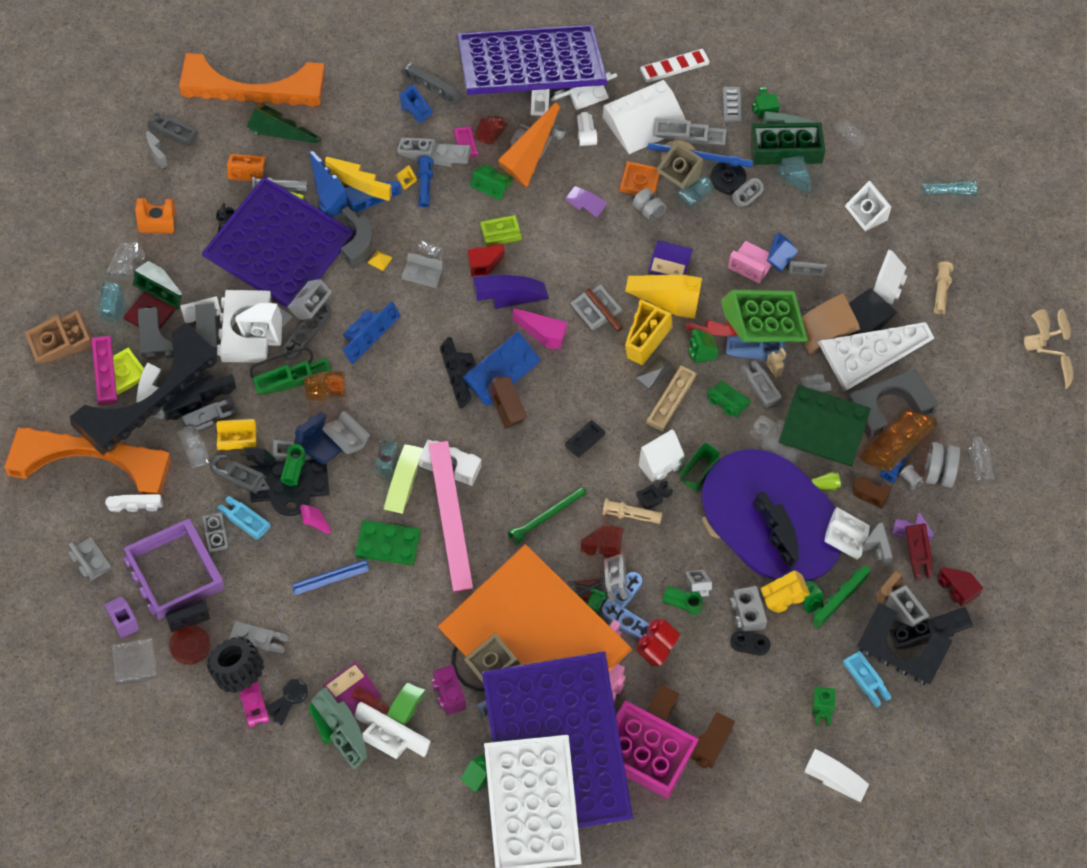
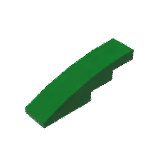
M326 357L311 364L305 361L290 368L286 364L252 379L258 395L281 392L328 378V373L332 372Z

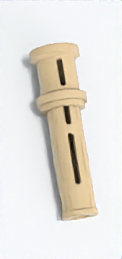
M940 262L937 265L939 271L935 279L937 291L934 305V313L944 315L946 312L948 288L952 283L951 272L954 269V265L950 262Z
M605 498L603 516L608 514L618 516V519L627 517L657 524L661 522L662 512L628 506L624 502L609 501L608 498Z

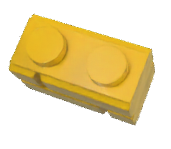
M796 570L761 588L767 607L777 613L787 610V606L793 603L803 602L805 600L804 597L810 594L803 575Z

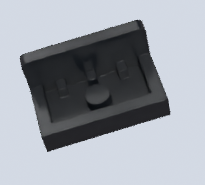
M204 601L165 614L171 633L210 620Z

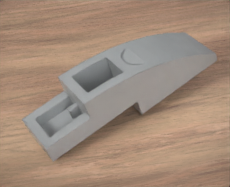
M401 137L397 153L417 161L422 156H429L434 160V164L452 167L453 163H468L471 147L470 145L436 144L435 139Z

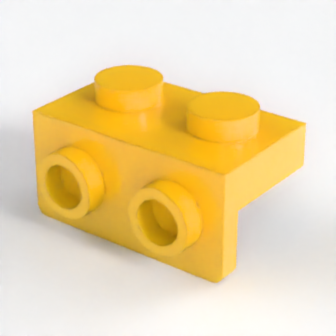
M255 419L217 421V450L228 451L231 449H243L244 447L249 449L251 447L256 448L257 432Z

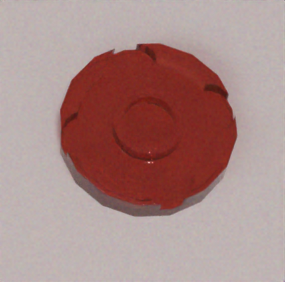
M186 626L184 629L177 630L171 637L169 644L171 655L177 662L183 665H194L204 660L210 652L211 646L208 634L197 626Z

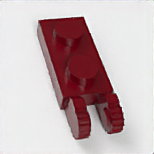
M926 523L905 526L910 562L915 581L921 579L919 564H924V572L927 579L932 578V557Z

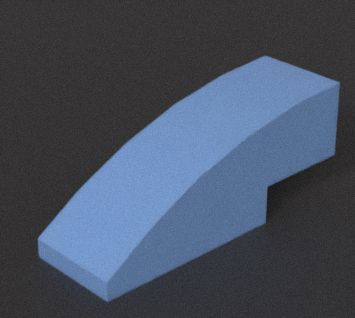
M727 336L726 353L732 356L767 360L769 354L772 352L778 354L781 348L786 352L785 342H743L739 336Z

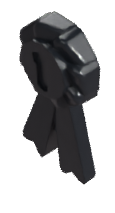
M290 679L283 686V696L266 706L271 716L279 710L273 722H279L281 726L283 725L292 705L300 704L307 698V685L301 679Z

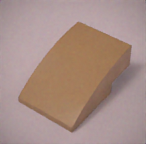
M844 293L824 302L802 316L808 339L807 342L803 343L809 355L822 350L818 341L845 337L860 330L859 323Z
M78 310L63 318L57 315L25 332L37 363L51 362L92 347L91 333L84 316Z

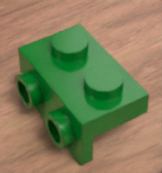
M482 165L474 170L470 187L501 200L505 190L511 187L514 179L504 172L494 170L489 165Z

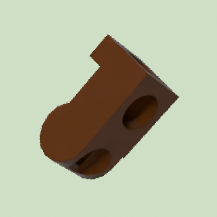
M859 477L854 482L852 492L855 497L882 509L892 486L884 484L882 488L871 483L867 478Z

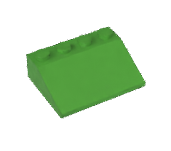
M731 290L721 300L725 318L743 342L808 341L794 291Z

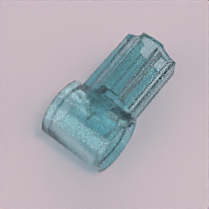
M702 177L692 186L681 189L677 197L690 209H693L692 207L695 204L700 203L701 198L713 190L714 185L708 177Z

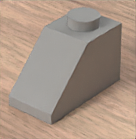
M906 585L889 594L886 606L898 612L895 618L897 621L913 627L929 618V614Z

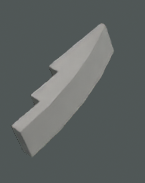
M656 119L654 136L671 141L683 140L690 144L725 148L727 129L709 128V125L691 124V121Z

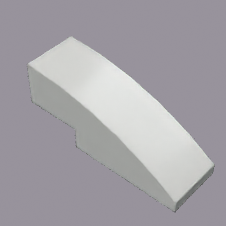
M149 363L146 364L138 385L136 403L147 398L158 389L155 385L161 375L160 368Z
M817 749L814 750L805 769V773L823 781L824 785L859 802L862 801L869 786L865 780L851 769Z

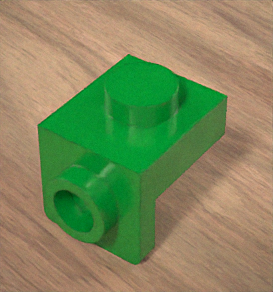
M813 580L805 581L810 594L804 597V611L809 613L817 610L819 607L823 608L822 591Z

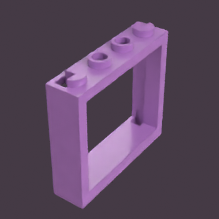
M190 518L123 548L126 555L123 557L127 568L132 567V578L135 583H140L141 588H139L143 599L147 598L149 600L148 609L152 616L156 614L158 620L166 617V613L194 604L225 589L223 580ZM187 534L212 582L159 607L135 558Z

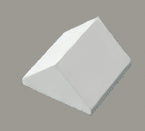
M868 181L845 205L864 231L887 221L892 207L871 181Z

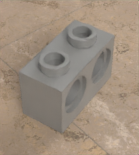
M757 586L733 590L732 598L729 599L731 609L735 610L737 615L735 616L736 627L744 632L765 629L767 619ZM740 600H747L749 603L745 604ZM750 617L754 619V621H748L746 620V618Z

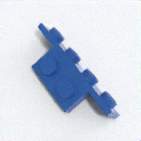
M390 302L380 313L368 310L362 313L360 318L350 325L343 334L345 339L351 341L342 350L351 364H354L401 316L394 302Z

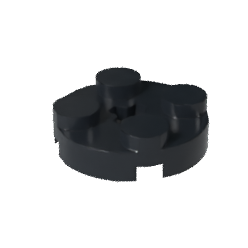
M720 162L712 170L711 183L719 192L726 195L733 194L746 182V171L740 165L735 167L729 163ZM725 176H732V179H726Z

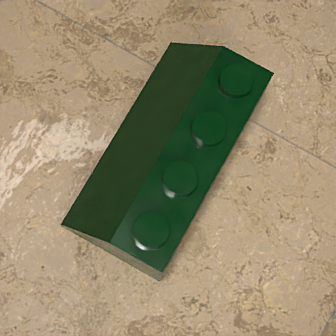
M822 122L751 124V157L753 165L823 163L826 150Z

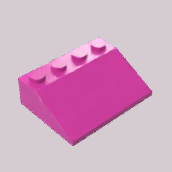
M625 700L616 715L626 777L669 799L699 739Z

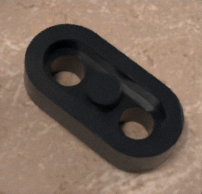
M744 631L733 633L730 639V645L735 651L758 656L767 654L771 646L770 640L766 636ZM742 638L744 642H739L737 639ZM762 642L764 646H759L757 643Z

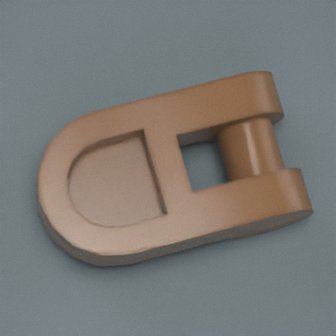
M896 570L880 589L876 596L879 603H886L889 594L893 592V587L897 590L904 581L901 579L903 574Z

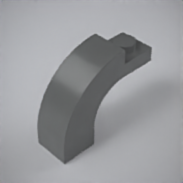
M347 206L342 209V219L355 231L356 236L351 242L341 248V256L354 269L364 262L371 252L373 244L372 227L365 214L359 217L355 211H352Z

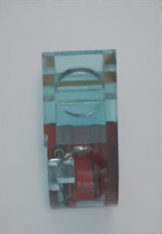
M381 441L375 463V475L393 477L398 442Z

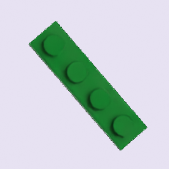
M866 565L860 570L856 569L850 577L851 580L848 583L846 581L843 582L838 588L839 592L835 596L832 594L826 600V605L823 608L819 607L814 612L812 625L819 629L869 577L871 569Z

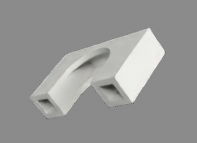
M225 291V297H222L221 307L224 309V313H220V324H223L222 329H219L221 345H217V355L221 356L222 362L258 363L267 360V338L241 337L232 328L236 322L235 318L237 315L259 303H272L271 291Z

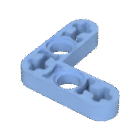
M630 572L626 575L627 587L630 584V580L635 578L637 582L632 584L630 590L626 587L628 598L621 601L616 597V602L611 603L608 598L602 607V615L611 623L613 620L619 622L620 629L640 640L643 637L640 635V630H648L649 623L625 609L642 586L641 575L636 572ZM620 589L614 590L616 596L620 592ZM607 608H608V609L614 608V609H615L614 612H615L616 614H614V613L608 614V613H607V611H608ZM621 612L622 614L620 615L619 620H616L617 615H619ZM624 618H630L633 621V624L631 626H625L622 623V620ZM636 623H639L638 628H636L635 631H633V629L636 626Z

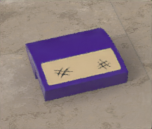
M658 240L648 273L655 275H686L693 249Z

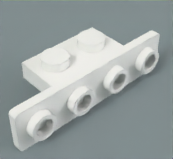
M610 72L606 73L607 81L616 78L617 74L611 75ZM604 85L574 87L566 92L562 89L555 92V96L550 98L551 101H555L570 95L575 109L579 110L608 99V95Z
M363 702L358 704L355 718L369 726L362 735L365 742L395 759L406 748L423 757L426 756L430 740Z

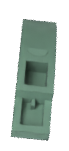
M324 688L317 693L311 702L334 733L330 738L355 770L367 758L366 747L360 728L345 702L342 701L338 704L328 689Z

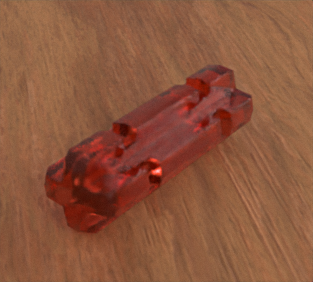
M360 686L356 687L352 693L354 698L360 699L361 702L384 715H387L390 710L389 706L384 703L382 705L379 699L369 692L365 693V690Z

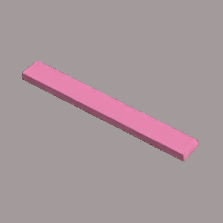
M448 441L430 443L429 451L453 593L473 590Z

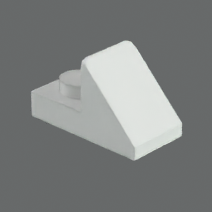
M549 89L532 90L531 115L542 116L549 108Z

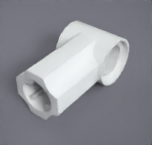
M582 112L577 116L579 146L597 145V132L593 126L592 115L588 112Z

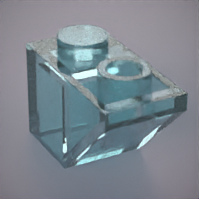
M103 282L98 304L99 317L101 320L118 324L126 307L122 288L115 283Z

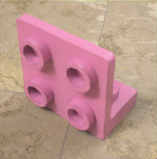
M745 241L738 252L733 250L731 253L728 268L760 284L772 265L767 262L769 252Z

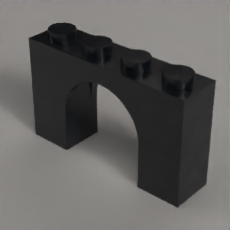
M879 603L857 644L861 648V653L869 657L871 654L879 657L878 662L889 666V664L896 666L897 672L905 676L908 673L915 676L914 680L924 686L926 683L931 684L953 640L934 631L920 656L911 660L900 659L890 651L887 644L888 631L898 612Z

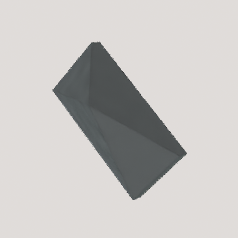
M660 355L635 379L647 389H651L674 366Z

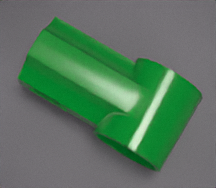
M293 444L287 450V458L281 476V482L286 485L293 486L298 484L301 470L306 460L305 451L301 445ZM295 454L301 455V456L298 457V458H293V457H292V456L295 455Z
M668 586L662 603L685 610L690 615H698L702 611L703 598L698 592H686ZM694 601L697 602L698 605L691 606L689 603Z

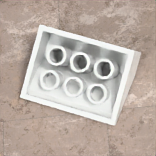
M664 80L608 103L603 107V119L628 154L648 147V143H657L664 140L654 136L656 119L686 120L673 91Z

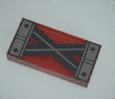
M605 578L568 582V586L583 601L589 600L591 589L604 592L608 598Z

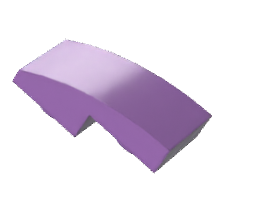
M575 186L566 197V200L578 210L584 207L596 218L607 204V202L593 193Z

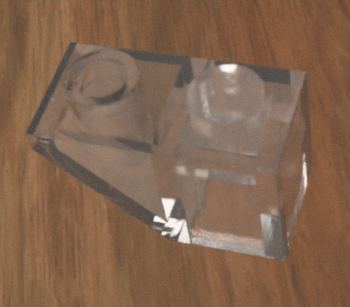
M196 425L186 426L178 430L179 439L191 468L210 463L205 443Z

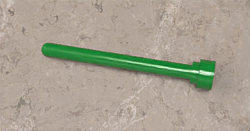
M581 487L523 527L512 528L507 532L510 539L514 537L516 540L514 543L517 545L523 541L526 533L585 495L586 489Z

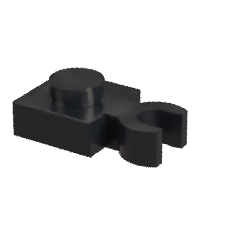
M244 447L240 454L241 456H246V460L254 461L260 466L265 464L274 465L276 460L266 449L251 447L249 449Z
M663 481L658 488L652 484L637 491L636 496L644 509L648 510L663 503L662 497H670L673 494V490L665 491L663 488L668 486V482Z

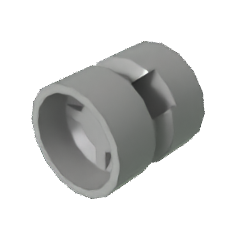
M649 188L640 191L632 202V205L639 212H642V215L650 222L662 216L666 210V205L659 198H656V195Z

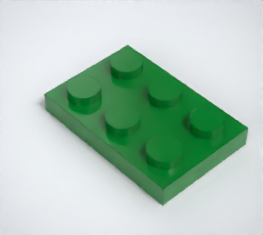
M362 520L355 557L414 566L421 528Z

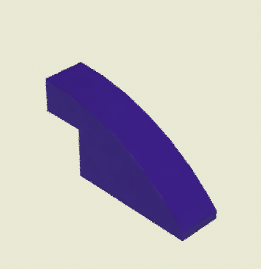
M490 275L473 278V288L477 301L492 298L495 309L549 299L545 283L532 278L514 275Z

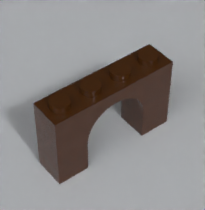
M660 685L647 712L669 723L668 718L678 701L679 693ZM716 712L707 731L698 737L699 741L690 758L695 760L698 766L712 769L734 727L735 721Z

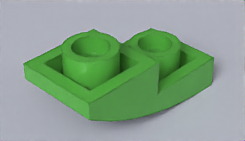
M407 683L396 697L387 716L405 726L414 715L415 707L425 696V690Z

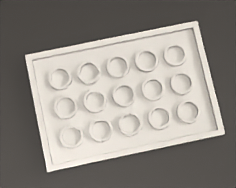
M569 735L484 743L495 867L547 868L582 864Z

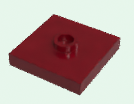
M144 291L124 315V320L139 327L138 309L157 308L161 329L176 309Z

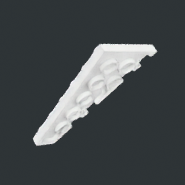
M924 322L818 341V344L843 390L846 391L933 340L934 336L927 323Z

